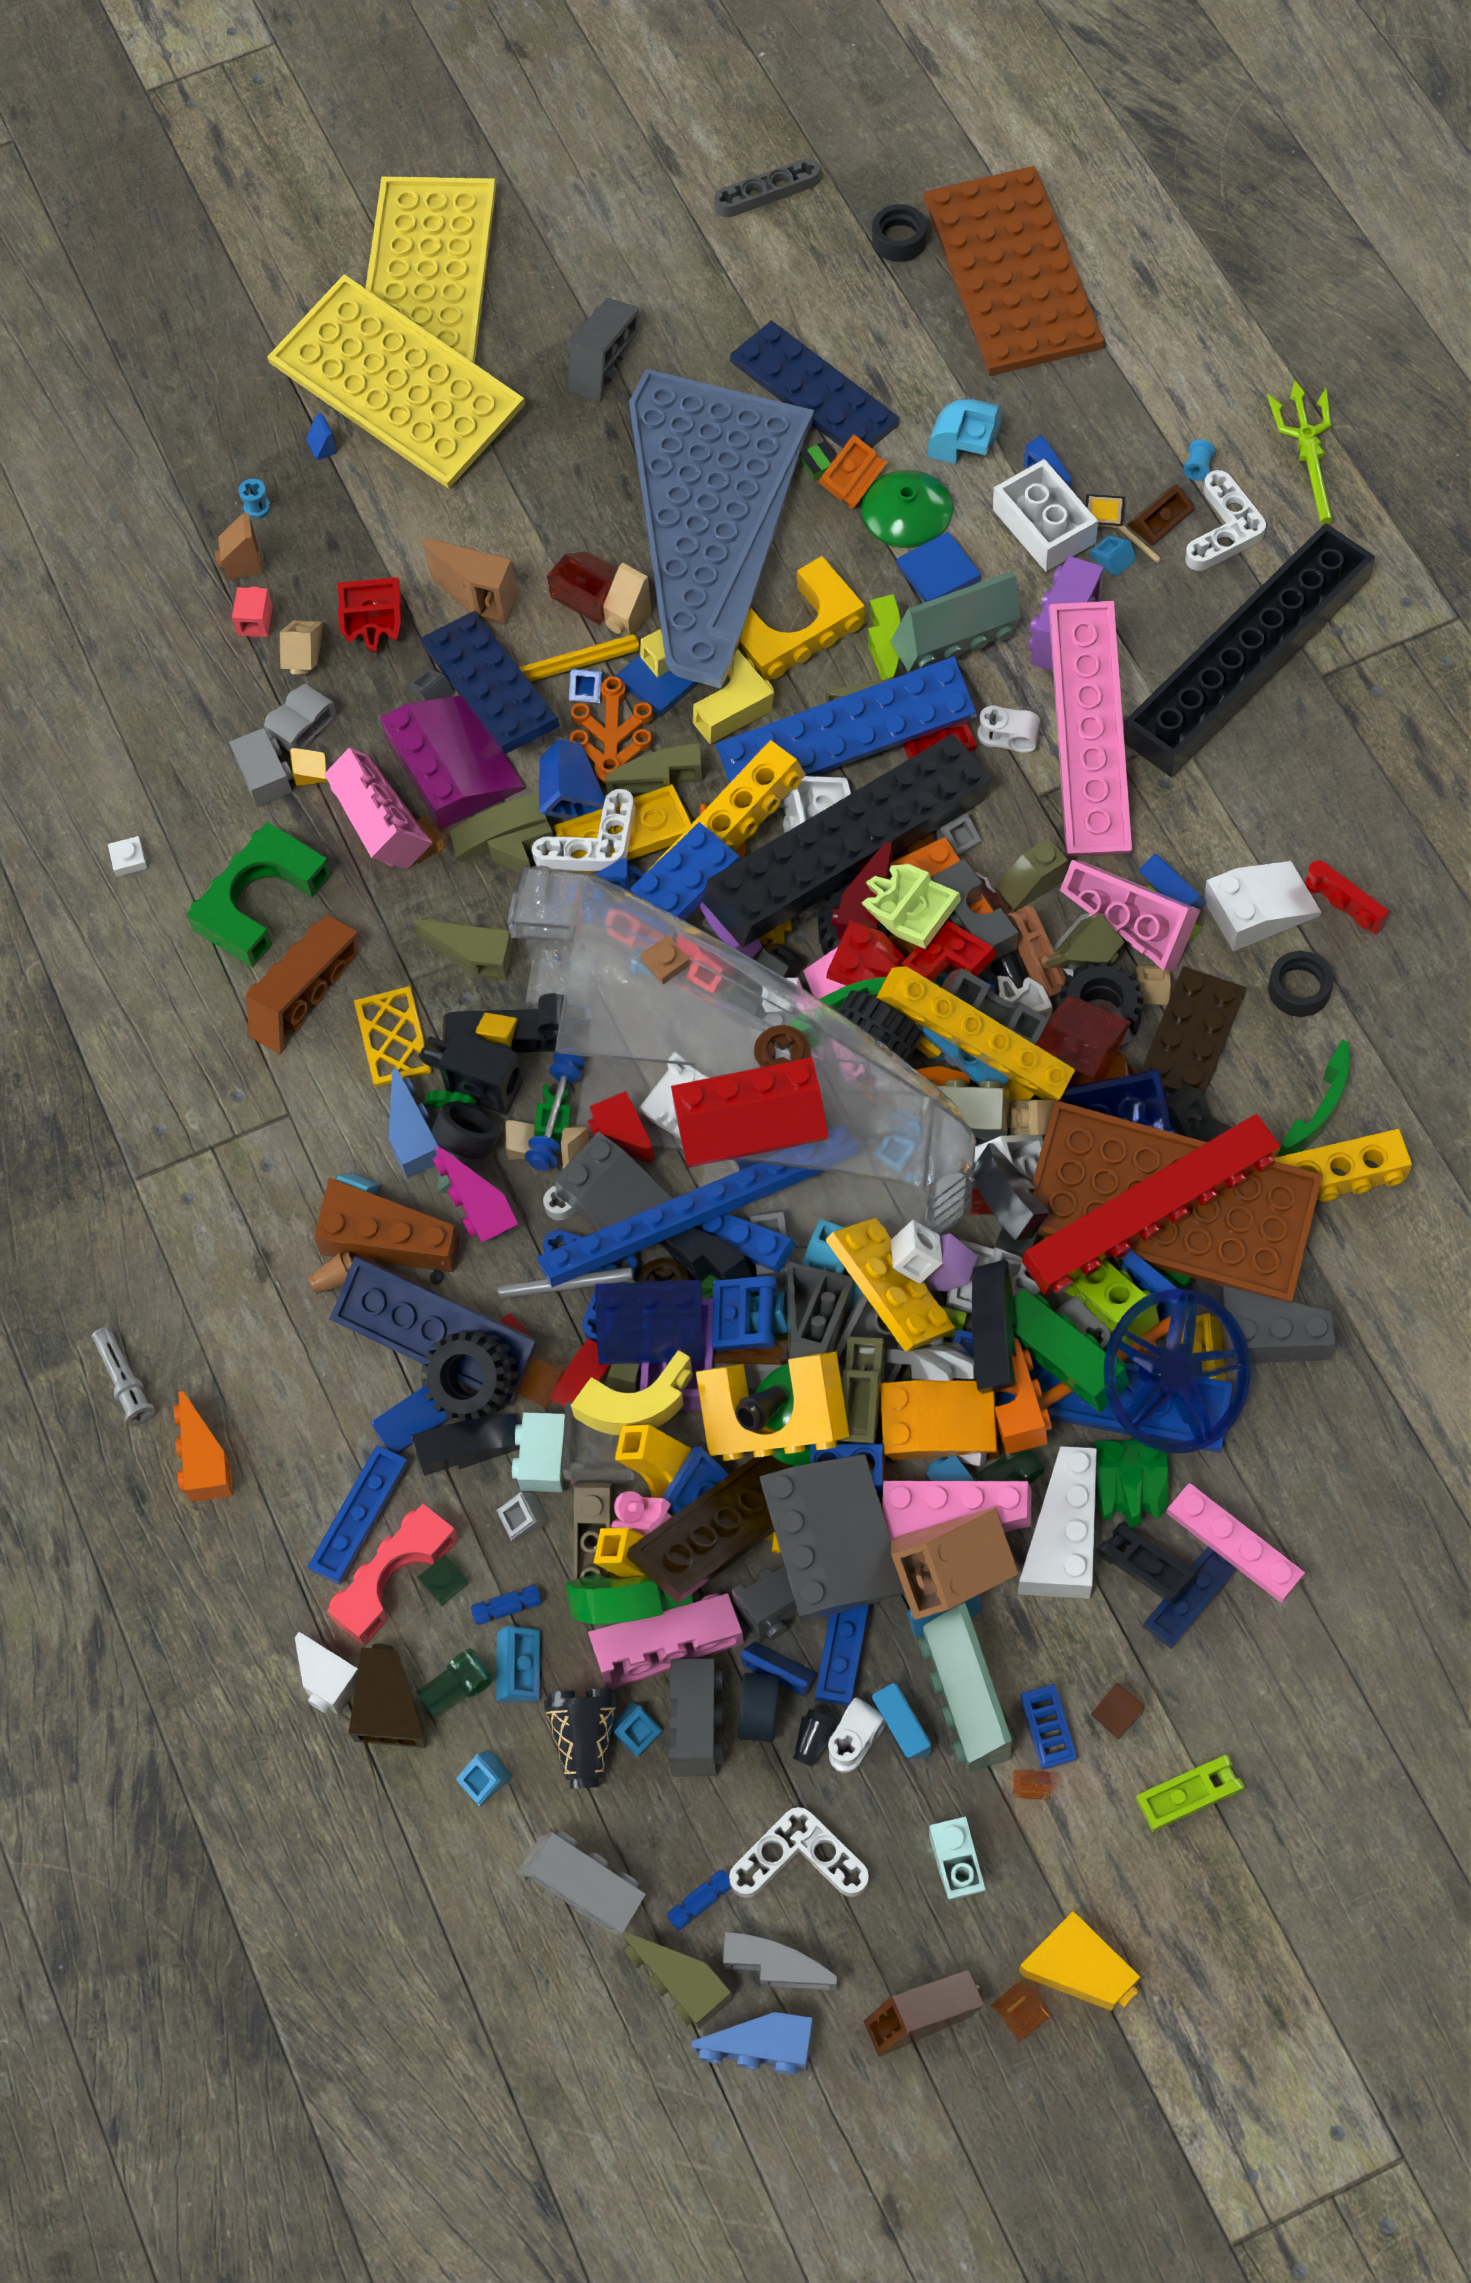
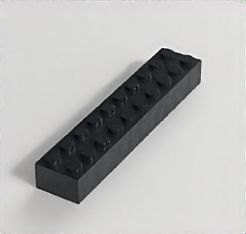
M1325 523L1125 720L1123 730L1124 743L1172 777L1370 579L1375 556Z
M950 734L710 877L701 901L740 946L744 948L853 881L885 842H892V856L984 801L994 778L953 734Z

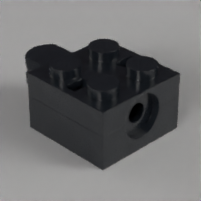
M455 1030L449 1043L429 1036L418 1054L419 1059L424 1064L440 1070L447 1091L469 1095L477 1101V1105L506 1116L523 1084L516 1052L505 1044L498 1043L494 1045L486 1042L479 1035L471 1032L464 1034Z

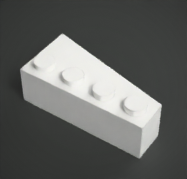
M1060 1446L1020 1577L1018 1595L1090 1599L1093 1578L1096 1448Z

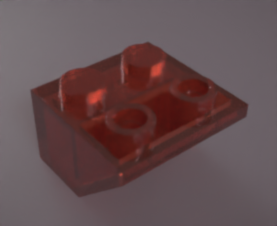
M587 551L565 554L547 574L550 597L600 625L605 620L603 605L618 569Z
M1069 995L1049 1017L1036 1046L1074 1068L1075 1072L1102 1084L1131 1022Z

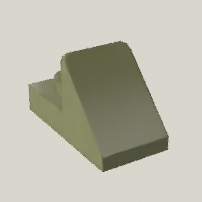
M547 821L487 841L492 862L532 878L528 857L533 855L532 846L535 841L542 837H553L549 822Z

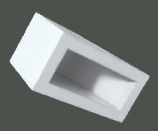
M298 1632L295 1642L303 1687L310 1696L308 1702L324 1713L329 1708L339 1714L355 1691L358 1668Z

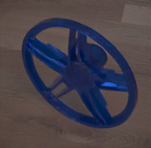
M1167 1289L1142 1298L1121 1317L1108 1342L1104 1360V1384L1111 1409L1124 1430L1139 1443L1151 1449L1178 1454L1195 1452L1213 1444L1225 1435L1236 1422L1249 1392L1251 1360L1243 1331L1225 1306L1204 1293L1188 1289ZM1177 1300L1175 1314L1171 1316L1166 1345L1161 1348L1127 1330L1136 1317L1149 1307L1163 1301ZM1189 1301L1188 1319H1186L1187 1305ZM1197 1304L1208 1309L1221 1321L1232 1340L1235 1350L1193 1353ZM1183 1330H1184V1339H1183V1344H1182V1343H1180V1342H1181V1338H1182V1334H1183ZM1123 1336H1126L1127 1338L1135 1341V1343L1151 1350L1152 1352H1149L1146 1355H1144L1132 1346L1123 1342ZM1118 1349L1126 1353L1128 1358L1139 1365V1375L1145 1383L1144 1387L1133 1399L1134 1403L1127 1412L1124 1410L1119 1399L1115 1381V1363ZM1234 1357L1237 1359V1364L1205 1371L1202 1368V1361ZM1237 1370L1236 1387L1232 1400L1222 1418L1212 1427L1196 1385V1380ZM1158 1391L1160 1395L1148 1406V1408L1144 1411V1414L1134 1423V1418L1143 1410V1408L1148 1404V1402ZM1189 1395L1191 1396L1197 1415L1201 1418L1206 1433L1203 1432L1199 1420L1190 1402L1187 1399V1396ZM1172 1397L1184 1423L1189 1425L1195 1438L1183 1442H1166L1146 1434L1140 1427Z

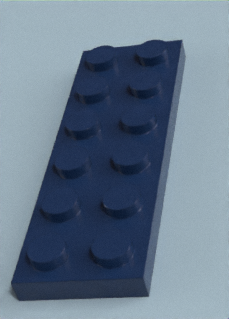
M772 320L730 354V362L781 402L814 410L812 425L841 448L844 447L853 434L870 448H873L899 426V417Z
M475 611L420 638L424 649L504 755L560 727L558 717Z
M356 1256L353 1259L329 1319L422 1364L429 1363L430 1360L425 1358L428 1351L436 1349L434 1344L438 1340L446 1339L445 1336L450 1334L481 1330L486 1331L487 1336L496 1335L500 1338L498 1344H507L510 1348L507 1355L508 1357L514 1356L516 1364L511 1365L512 1371H518V1378L513 1379L511 1384L516 1385L515 1392L507 1395L510 1398V1401L507 1403L508 1405L514 1403L539 1343V1340L360 1256ZM464 1355L457 1366V1380L479 1391L483 1383L481 1366L471 1356Z

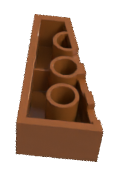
M327 914L318 923L312 924L307 934L298 943L292 944L287 954L278 963L272 964L267 974L248 989L246 1000L249 1037L281 1054L287 1046L284 1039L291 1030L297 1033L303 1026L304 1020L302 1018L310 1005L314 1007L319 1005L326 992L327 983L335 984L358 954V931Z
M328 1178L314 1237L321 1255L334 1257L340 1252L342 1254L351 1252L354 1257L360 1256L371 1262L430 1270L438 1269L453 1273L460 1242L455 1225Z

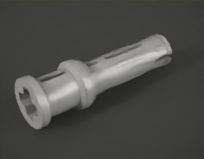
M103 1327L96 1330L91 1337L115 1385L113 1395L116 1401L121 1402L126 1413L124 1419L127 1425L136 1426L148 1421L155 1414L154 1406L148 1403L144 1396L142 1381L134 1378L125 1356L115 1339L112 1328Z

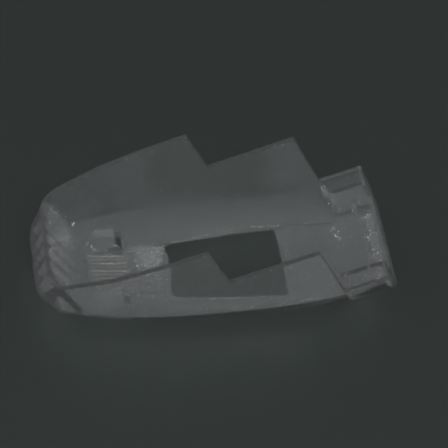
M543 865L535 867L524 866L522 868L511 900L507 920L511 938L526 939L531 962V973L526 996L527 1009H538V998L541 995L549 993L563 995L564 1001L555 1051L560 1054L587 1056L576 1127H587L589 1129L587 1121L592 1119L589 1106L626 1091L653 1148L683 1151L681 1139L638 1114V1108L668 1071L667 1063L690 1065L695 1069L693 1081L760 1068L757 1061L754 1060V1046L757 1038L770 1027L787 1025L800 1030L810 1042L811 1057H813L820 1086L829 1140L706 1164L704 1166L702 1187L738 1172L739 1169L734 1160L824 1170V1172L730 1211L727 1214L750 1222V1216L784 1212L787 1237L792 1238L795 1242L794 1248L808 1249L820 1218L846 1228L876 1217L880 1224L885 1227L890 1238L893 1239L912 1220L917 1221L941 1236L970 1212L975 1167V1135L959 1107L932 1082L919 1074L880 1040L783 976L715 937L604 878L580 871L551 869ZM668 935L688 956L690 966L662 985L641 962L640 954ZM775 1047V1058L778 1059L783 1056L789 1059L791 1047L783 1051ZM589 1129V1137H590V1140H591V1139L593 1138V1136H592V1133H591V1131H590V1129Z

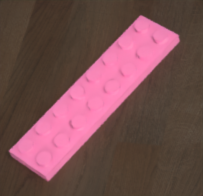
M1114 601L1050 604L1049 618L1066 857L1130 854L1132 852Z

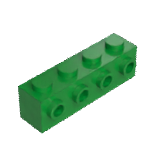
M1022 1289L1013 1298L1017 1327L1013 1328L1014 1338L1019 1339L1021 1349H1028L1031 1358L1097 1412L1101 1413L1130 1385L1126 1374V1364L1117 1355L1112 1353L1109 1356L1104 1352L1099 1342L1088 1333L1083 1335L1076 1330L1073 1321L1065 1314L1059 1316L1052 1311L1050 1304L1041 1295L1036 1294L1033 1296L1026 1289Z

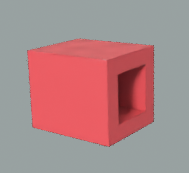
M254 586L249 588L237 587L232 613V621L237 636L268 637L273 609L268 589Z

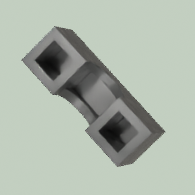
M965 859L931 877V881L959 892L961 901L947 920L994 947L997 956L990 963L1017 949L1018 931L1001 908L989 914H977L969 909L972 904L981 900L982 882Z
M962 968L950 973L943 989L1036 1045L1049 1018L1021 1002L1014 1003L999 997L989 990L990 984Z

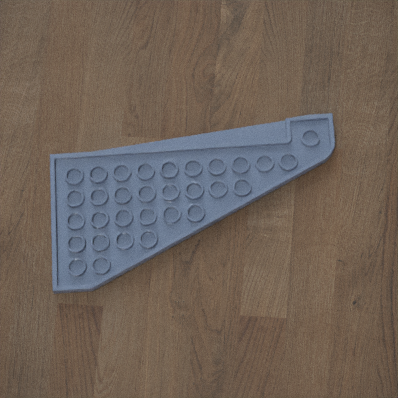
M645 369L629 400V409L665 661L667 667L674 675L721 689L732 666L799 455L813 423L814 410Z

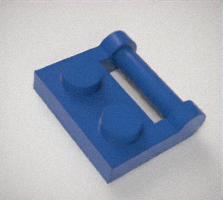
M760 1276L714 1281L711 1347L715 1351L751 1348L772 1349L775 1347V1335L772 1334L773 1292L777 1290L776 1278ZM751 1292H759L758 1333L750 1334Z

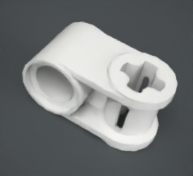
M988 706L981 711L979 717L981 725L978 728L977 737L983 745L1014 750L1020 753H1028L1035 749L1040 726V717L1031 711H1019L999 706ZM993 714L996 715V720H995V721H992V719H993ZM990 732H993V736H992V738L990 739V738H989Z
M857 1697L853 1699L846 1709L840 1724L830 1737L828 1743L829 1761L833 1768L842 1773L854 1771L860 1765L871 1745L876 1742L886 1725V1721L878 1709ZM847 1747H851L852 1754L845 1752L843 1756L839 1755V1749L844 1751Z

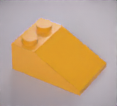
M914 1380L880 1383L884 1455L893 1461L998 1452L994 1391L982 1394L977 1390V1381Z

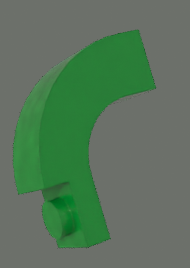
M593 1574L564 1582L571 1617L583 1623L611 1624L642 1620L663 1615L664 1610L693 1603L691 1594L678 1604L647 1575L625 1579H609L600 1574Z

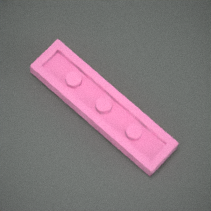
M1191 1483L1184 1488L1167 1508L1166 1514L1280 1603L1286 1599L1304 1577L1305 1572Z

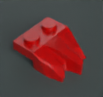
M399 577L337 583L339 630L349 643L360 636H364L368 651L376 653L380 635H387L390 640H398L402 620Z
M850 920L827 970L826 979L848 986L868 979L887 977L892 968L902 967L901 963L905 960V957L883 932Z

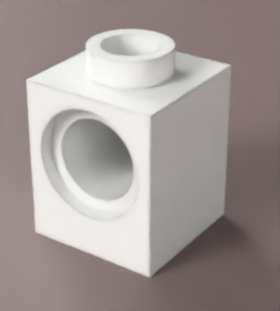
M915 1220L908 1223L891 1239L893 1269L919 1284L943 1263L940 1235Z

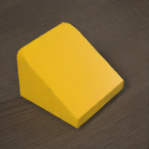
M298 748L290 749L292 772L296 786L328 782L324 775L327 770L325 754L323 752Z
M484 1013L475 1034L491 1044L501 1043L510 1047L518 1020L514 1017Z

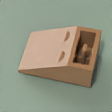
M424 538L423 546L431 579L469 612L475 611L480 619L506 625L518 597L511 559H507L499 554L491 555L479 552L471 547L463 548L451 545L443 540Z
M996 1507L891 1539V1555L914 1620L949 1610L1018 1575V1570Z

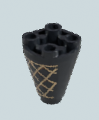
M592 1689L585 1691L586 1697L575 1698V1691H556L549 1693V1700H544L546 1716L565 1778L570 1780V1789L599 1787V1778H603L617 1707V1696H611V1689Z

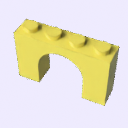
M661 629L642 638L640 657L657 678L670 671L665 661ZM737 648L732 666L728 672L730 682L723 689L693 705L692 723L709 744L720 740L772 711L773 697L775 695L772 685L768 680L762 679L757 673L754 663L751 659H746L739 651V648Z

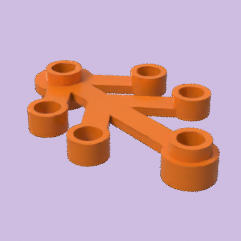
M615 676L606 678L600 687L602 699L606 703L605 727L590 715L589 707L586 704L577 703L571 708L572 721L577 725H582L604 744L603 754L589 743L588 734L584 730H575L570 734V742H574L579 738L584 739L579 744H582L587 758L595 764L594 771L597 779L606 784L605 776L628 763L641 751L648 750L652 745L651 733L648 730L639 729L635 731L642 724H647L652 720L653 712L650 704L645 702L636 704L633 709L634 715L618 727L619 704L626 698L625 683ZM641 711L648 712L646 715L643 716L638 714ZM578 712L585 713L583 716H576ZM634 732L632 736L633 742L617 754V745ZM640 738H646V739H647L645 742H638V741H637V740L640 739ZM609 766H613V767H614L613 769H610V770L605 769L606 767H609Z

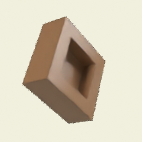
M668 935L640 954L641 962L662 985L690 966L688 956Z

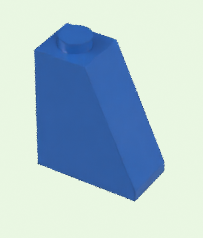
M558 739L540 757L539 809L541 814L571 820L603 808L605 798L582 744Z

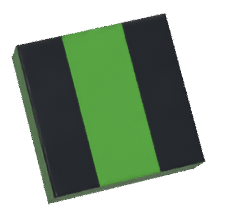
M826 441L800 452L799 455L800 462L813 480L821 478L836 458V455Z

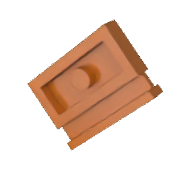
M853 434L818 480V483L840 501H845L852 510L888 461L880 459L876 455L877 452Z

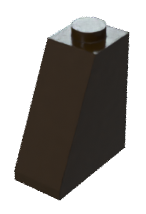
M373 1644L372 1648L361 1647L349 1735L354 1742L426 1748L427 1740L404 1664L398 1651L386 1644Z

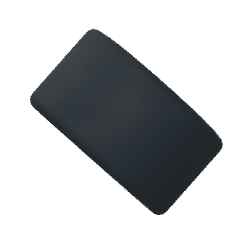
M754 1673L743 1674L738 1726L739 1739L764 1742L774 1741L779 1690L778 1676Z

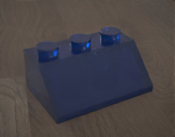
M1159 1069L1067 1087L1059 1100L1060 1102L1173 1133V1122Z
M701 1280L595 1284V1318L599 1365L669 1363L678 1350L689 1356L691 1362L704 1361V1314Z

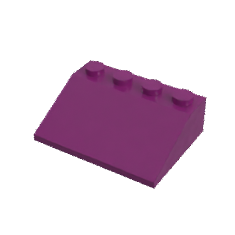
M460 695L408 703L379 717L386 741L440 831L525 790L524 785L506 756Z

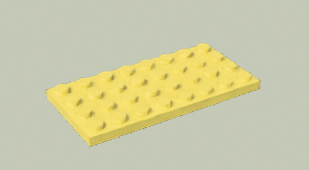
M381 177L366 289L475 364L496 193L495 178Z
M345 274L267 356L271 365L448 489L451 488L525 405L524 398Z

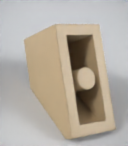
M623 562L617 570L603 605L605 624L614 633H621L625 636L634 635L652 614L648 576Z
M293 620L280 631L281 669H290L291 674H307L309 670H312L318 664L324 628L323 621Z

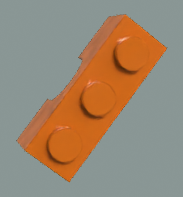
M1014 1338L1016 1356L1012 1357L1016 1386L994 1391V1394L1009 1392L1016 1396L1012 1402L995 1407L997 1425L1006 1455L1048 1444L1046 1430L1052 1429L1047 1409L1040 1410L1037 1401L1042 1399L1038 1379L1031 1380L1028 1372L1033 1370L1029 1350L1021 1349L1018 1338Z

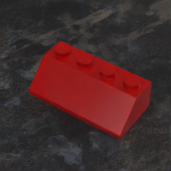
M813 1057L671 1086L673 1105L687 1168L829 1140Z

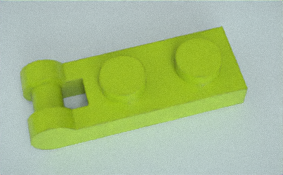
M1223 1755L1136 1795L1135 1799L1151 1831H1157L1219 1801L1243 1792L1246 1788L1240 1778L1236 1779L1231 1769L1233 1763L1229 1756ZM1218 1774L1223 1785L1215 1788L1209 1777Z

